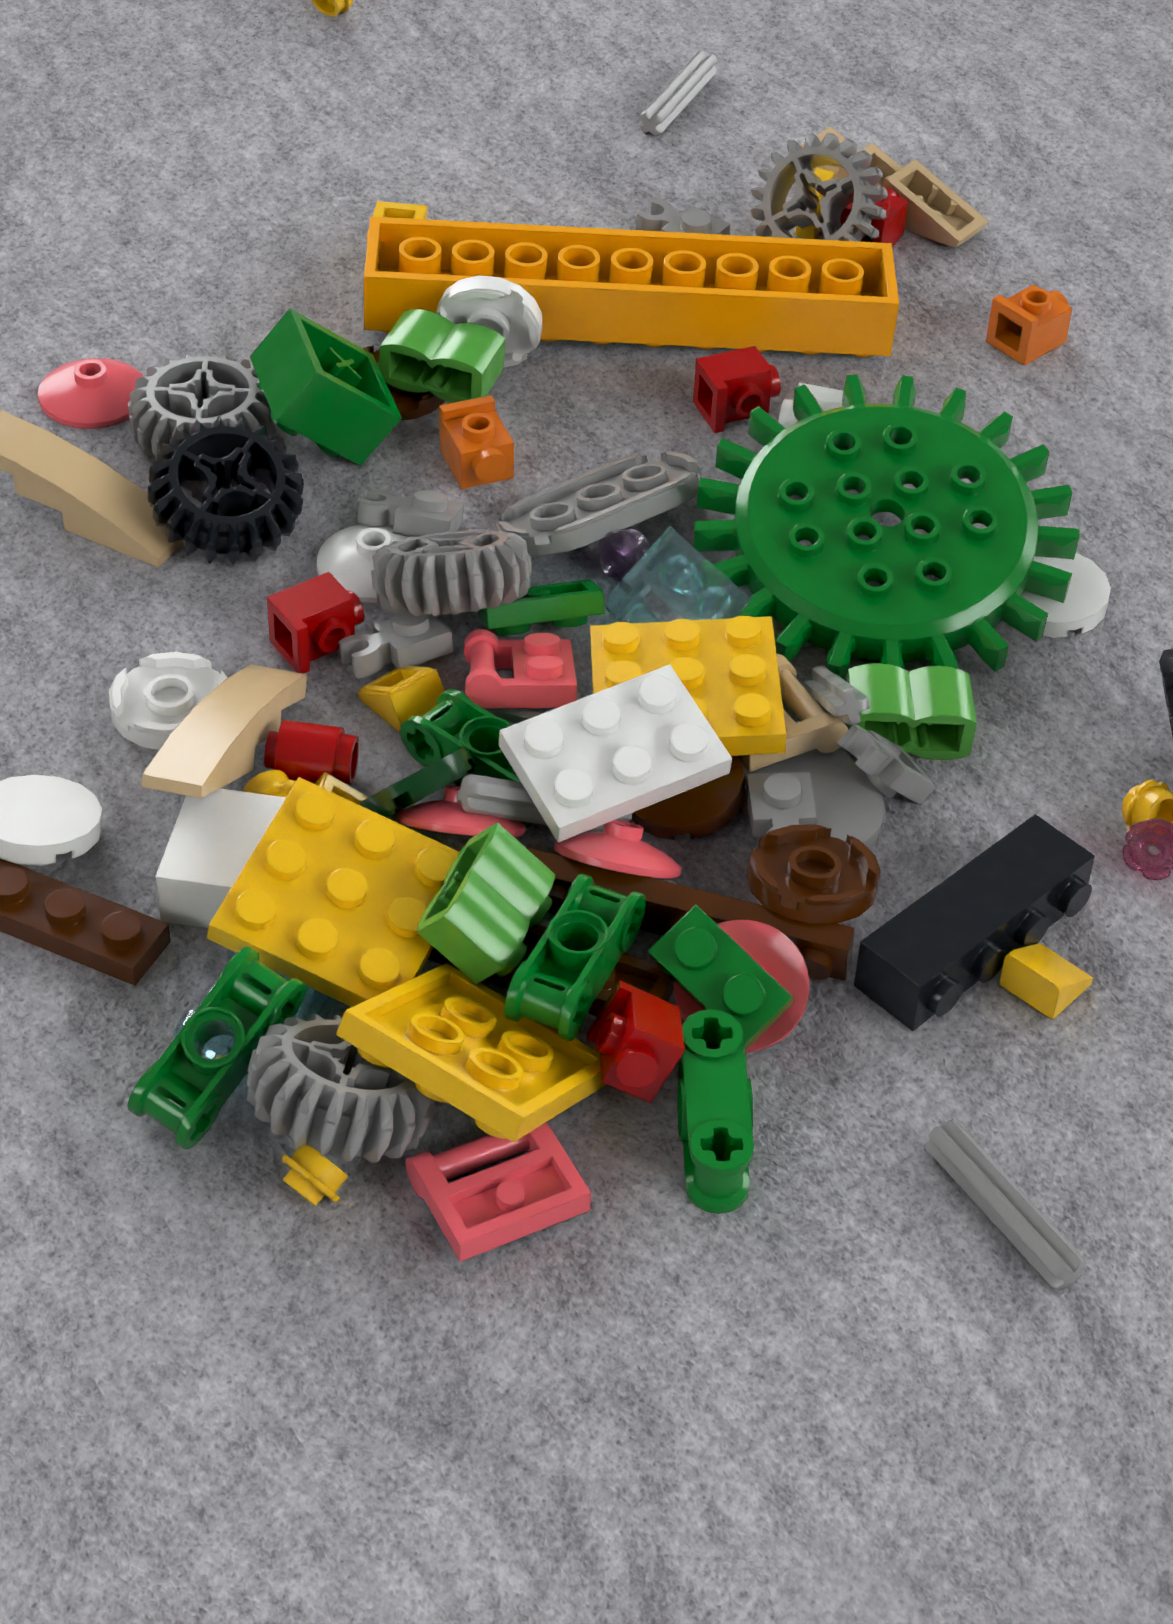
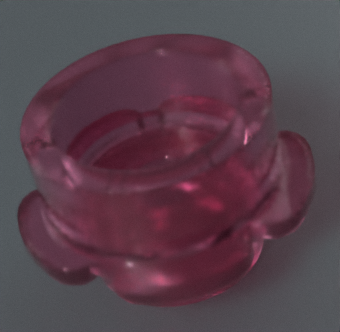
M1149 819L1132 825L1125 834L1127 844L1122 848V855L1126 865L1133 871L1139 870L1142 872L1143 877L1148 880L1168 878L1171 870H1173V824L1163 819ZM1149 846H1155L1157 847L1159 853L1157 855H1151L1148 852L1147 848Z

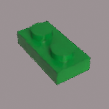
M591 579L532 586L528 589L527 594L510 604L505 603L500 604L497 608L480 609L477 613L488 629H495L497 634L517 635L530 631V624L553 621V625L556 627H576L587 624L588 616L605 614L603 590Z
M696 904L648 950L650 959L703 1010L724 1011L732 1015L741 1024L744 1033L745 1051L793 1004V996Z

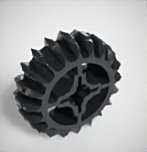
M220 416L217 417L211 428H206L196 419L193 426H191V435L176 429L175 434L172 436L171 444L161 443V447L157 452V461H153L149 469V482L151 485L148 486L147 498L150 507H153V519L156 522V526H165V535L169 543L183 540V549L187 556L198 549L205 550V558L210 564L217 554H227L228 560L234 566L239 559V553L245 552L256 562L261 555L262 546L276 551L277 547L281 544V536L290 537L293 532L296 519L302 512L303 498H301V495L303 494L304 480L302 474L297 472L298 462L296 455L285 454L286 446L284 445L283 438L267 441L268 432L265 425L251 432L246 430L247 425L243 417L236 423L235 427L225 426ZM251 473L266 485L270 494L261 489V483L250 477ZM181 486L192 491V497L202 503L201 508H198L185 496Z

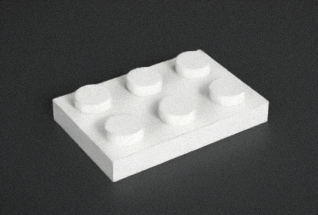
M670 664L499 731V747L558 843L730 773L732 757Z

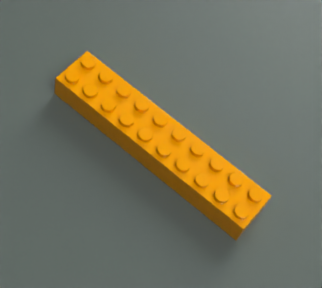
M370 216L364 269V330L381 331L389 334L406 310L421 309L436 313L438 303L447 288L461 279L481 275L501 277L520 285L535 298L542 312V334L540 340L546 342L573 340L591 341L596 344H609L612 342L644 344L650 347H660L663 345L693 346L705 350L714 348L742 349L756 346L759 352L774 350L801 352L808 355L834 353L852 354L857 357H870L873 355L891 356L899 309L892 243Z

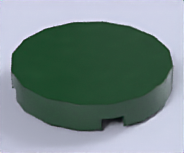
M467 746L375 793L359 802L358 805L387 818L476 771L475 767L477 765Z

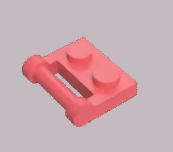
M485 629L474 630L465 638L463 645L464 656L470 664L471 670L466 678L465 693L472 702L484 709L558 708L577 700V681L571 639H560L559 636L551 633H533L527 635L524 640H498L494 633ZM495 669H512V678H501Z
M547 1122L515 1142L488 1134L433 1156L426 1150L405 1159L408 1178L415 1193L425 1200L459 1262L590 1211L591 1192ZM522 1151L526 1152V1154L518 1156L516 1158L505 1161L503 1163L492 1166L490 1168L479 1171L477 1173L466 1176L451 1183H448L447 1181L449 1179L460 1176L462 1174L473 1171L475 1169L486 1166L488 1164L499 1161L514 1154L520 1153Z

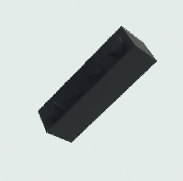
M1034 814L860 941L854 987L911 1031L917 1029L934 1015L937 1017L945 1015L954 1007L961 994L978 981L986 983L991 980L1002 968L1004 958L1014 949L1037 944L1051 925L1065 915L1073 917L1084 907L1092 892L1089 880L1095 855Z

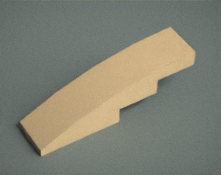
M831 126L816 135L820 142H822L827 133L835 134L839 138L840 144L845 140ZM873 142L862 149L872 156V162L869 167L876 166L882 171L883 177L875 185L890 188L897 192L900 198L908 200L905 230L957 248L987 225V219L916 159L902 168ZM838 166L816 167L835 172V177L838 180L849 176L846 169Z
M0 409V470L13 475L16 494L61 511L64 530L158 568L183 544V540L169 543L165 535V526H156V522L153 519V507H150L147 498L148 493L96 457L55 434Z
M251 664L225 679L203 698L170 734L142 774L141 787L203 798L253 771L255 746L266 741L269 731H279L282 709L305 698L307 674Z

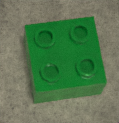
M290 308L250 355L251 362L259 379L257 381L258 387L266 396L272 411L270 417L276 426L288 435L297 436L299 433L314 441L323 452L333 458H339L341 455L361 466L402 419L373 354Z

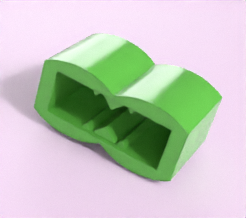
M421 309L406 310L380 345L379 369L386 383L404 391L417 393L430 391L438 398L449 403L487 396L503 371L505 338L498 332L479 324H454L447 318L431 311Z
M880 663L863 664L848 669L846 681L865 694L870 702V709L859 712L861 723L857 724L867 732L872 730L902 747L906 753H911L921 758L953 760L971 754L977 720L970 675L967 672L946 666H928L907 671L898 666ZM845 723L846 726L848 727V730L853 726V725H848L847 723Z
M497 822L472 837L460 851L446 875L444 885L425 910L418 924L417 933L475 984L495 973L500 977L505 976L518 965L526 953L527 946L523 943L528 929L543 918L552 904V899L548 894L554 883L555 874Z

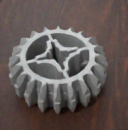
M807 133L804 148L795 140H787L789 155L784 158L778 152L771 153V159L776 164L772 172L763 168L758 170V175L766 181L765 187L751 189L754 198L762 201V204L749 210L754 219L762 221L755 229L757 236L793 238L789 230L796 226L803 229L807 226L815 225L825 237L822 240L860 242L865 234L870 238L879 237V231L871 225L872 219L880 220L887 217L886 211L882 207L874 205V203L888 197L887 190L884 187L875 185L883 177V174L878 167H869L872 162V156L866 150L857 152V144L851 139L847 138L840 144L839 138L835 134L827 133L822 142H820L815 134ZM827 165L838 166L846 169L849 176L841 180L834 177L823 182L815 175L813 168ZM796 181V193L790 201L785 203L789 190ZM815 190L824 196L820 200V206L822 208L820 209V212L822 216H820L813 210L817 207L816 198L818 196ZM853 203L849 217L841 226V213L845 207Z
M208 351L199 357H192L185 353L184 359L177 361L165 358L163 367H148L147 375L136 379L135 389L130 392L128 409L131 432L134 434L135 442L141 445L143 455H155L156 461L161 443L171 444L172 436L175 434L176 429L191 435V426H193L196 419L206 428H211L214 421L220 416L225 426L235 427L236 423L243 417L247 425L246 430L254 432L265 425L268 432L267 441L272 440V435L277 430V426L270 417L272 411L266 396L258 387L257 381L259 379L255 369L251 368L248 359L234 362L230 353H226L221 357H211Z
M467 529L457 532L427 533L424 536L408 537L403 541H393L390 545L381 547L372 556L374 570L371 571L373 589L376 590L377 603L381 604V608L390 612L394 611L400 615L411 613L414 616L423 614L437 616L451 613L457 615L458 613L468 611L478 612L480 609L497 608L500 604H510L527 594L528 589L531 588L530 574H532L531 555L527 553L526 541L515 533H507L503 530L489 531L485 529L469 531Z
M309 1014L305 1021L297 1017H288L283 1024L270 1025L266 1035L260 1037L257 1049H254L247 1070L249 1072L247 1080L249 1088L246 1100L255 1107L256 1118L262 1122L271 1123L272 1133L292 1137L294 1139V1146L297 1148L307 1145L318 1149L321 1156L327 1153L338 1154L347 1162H351L354 1156H362L370 1162H378L382 1155L389 1158H401L405 1150L417 1149L421 1137L426 1134L428 1124L433 1122L438 1102L421 1094L416 1088L415 1082L390 1067H381L362 1058L357 1051V1047L336 1035L342 1020L339 1015H336L332 1020L323 1019L316 1014Z

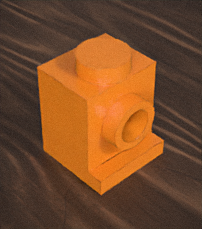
M1034 284L1007 299L998 295L992 300L986 342L1025 366L1066 343L1072 307L1069 306L1067 299L1059 291L1052 290L1048 292ZM1020 331H1022V332H1021V337H1019L1018 335H1016V334H1017L1018 332H1020Z
M492 395L439 406L440 452L461 489L514 478V442L495 411V400Z

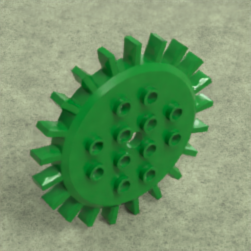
M858 374L847 375L842 397L843 407L827 411L822 410L816 398L805 384L795 387L793 413L798 422L787 429L759 406L750 411L748 434L763 446L758 454L724 438L717 444L715 467L741 479L740 485L700 477L697 492V508L735 515V520L694 521V552L735 550L736 556L706 565L704 588L708 596L747 585L753 595L733 607L732 618L737 616H772L785 627L777 636L775 642L776 654L783 655L791 662L799 654L806 642H810L829 650L826 656L825 668L843 679L848 674L851 657L880 661V664L894 665L903 669V661L927 658L930 666H946L958 669L957 658L953 651L968 644L996 672L1005 666L1009 645L994 628L1001 621H1004L1037 642L1044 634L1048 613L1021 597L1023 592L1027 591L1064 603L1072 577L1070 572L1034 561V557L1074 560L1079 541V529L1038 526V520L1068 515L1073 494L1070 485L1030 491L1026 482L1045 474L1050 451L1042 444L1009 459L1000 448L1009 439L1013 416L1003 411L989 421L979 432L961 423L965 410L966 391L957 387L944 400L939 413L914 407L916 390L913 376H901L893 393L892 404H867L865 389ZM960 479H969L972 483H965ZM912 484L916 489H909L903 485ZM856 490L859 494L853 495L847 493L846 491ZM798 495L802 500H793L789 496ZM880 512H889L899 517L901 522L894 526H882L871 517ZM980 523L987 528L979 529L971 524ZM924 529L928 534H919L914 530ZM867 535L870 540H861L856 536ZM802 540L810 541L813 545L804 546L799 544L798 542ZM935 575L940 580L932 581L925 576ZM878 581L882 586L874 587L866 582Z

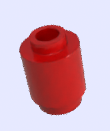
M283 720L278 732L269 731L267 735L264 766L265 768L283 771L289 780L297 781L298 777L314 784L326 772L341 782L352 785L358 765L359 737L358 735L345 734L343 727Z

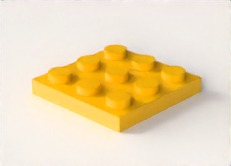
M737 616L728 619L709 620L676 619L669 622L649 623L615 622L609 625H590L593 694L670 664L730 756L786 753V727L772 616Z
M298 777L209 923L206 939L236 953L242 948L249 946L260 954L259 962L268 968L291 979L297 978L308 987L353 1007L419 975L433 946L417 933V927L428 905L444 885L446 875L460 852Z
M447 963L345 1010L336 1032L337 1036L357 1047L360 1056L368 1062L381 1067H390L415 1082L416 1088L424 1096L438 1102L453 1105L474 1118L475 1124L485 1133L497 1138L509 1139L512 1142L522 1138L606 1085L601 1081L599 1052L577 1039L568 1041L560 1038L558 1029L524 1017L518 1022L507 1019L504 1015L506 999L504 996L480 982L475 984L463 972Z

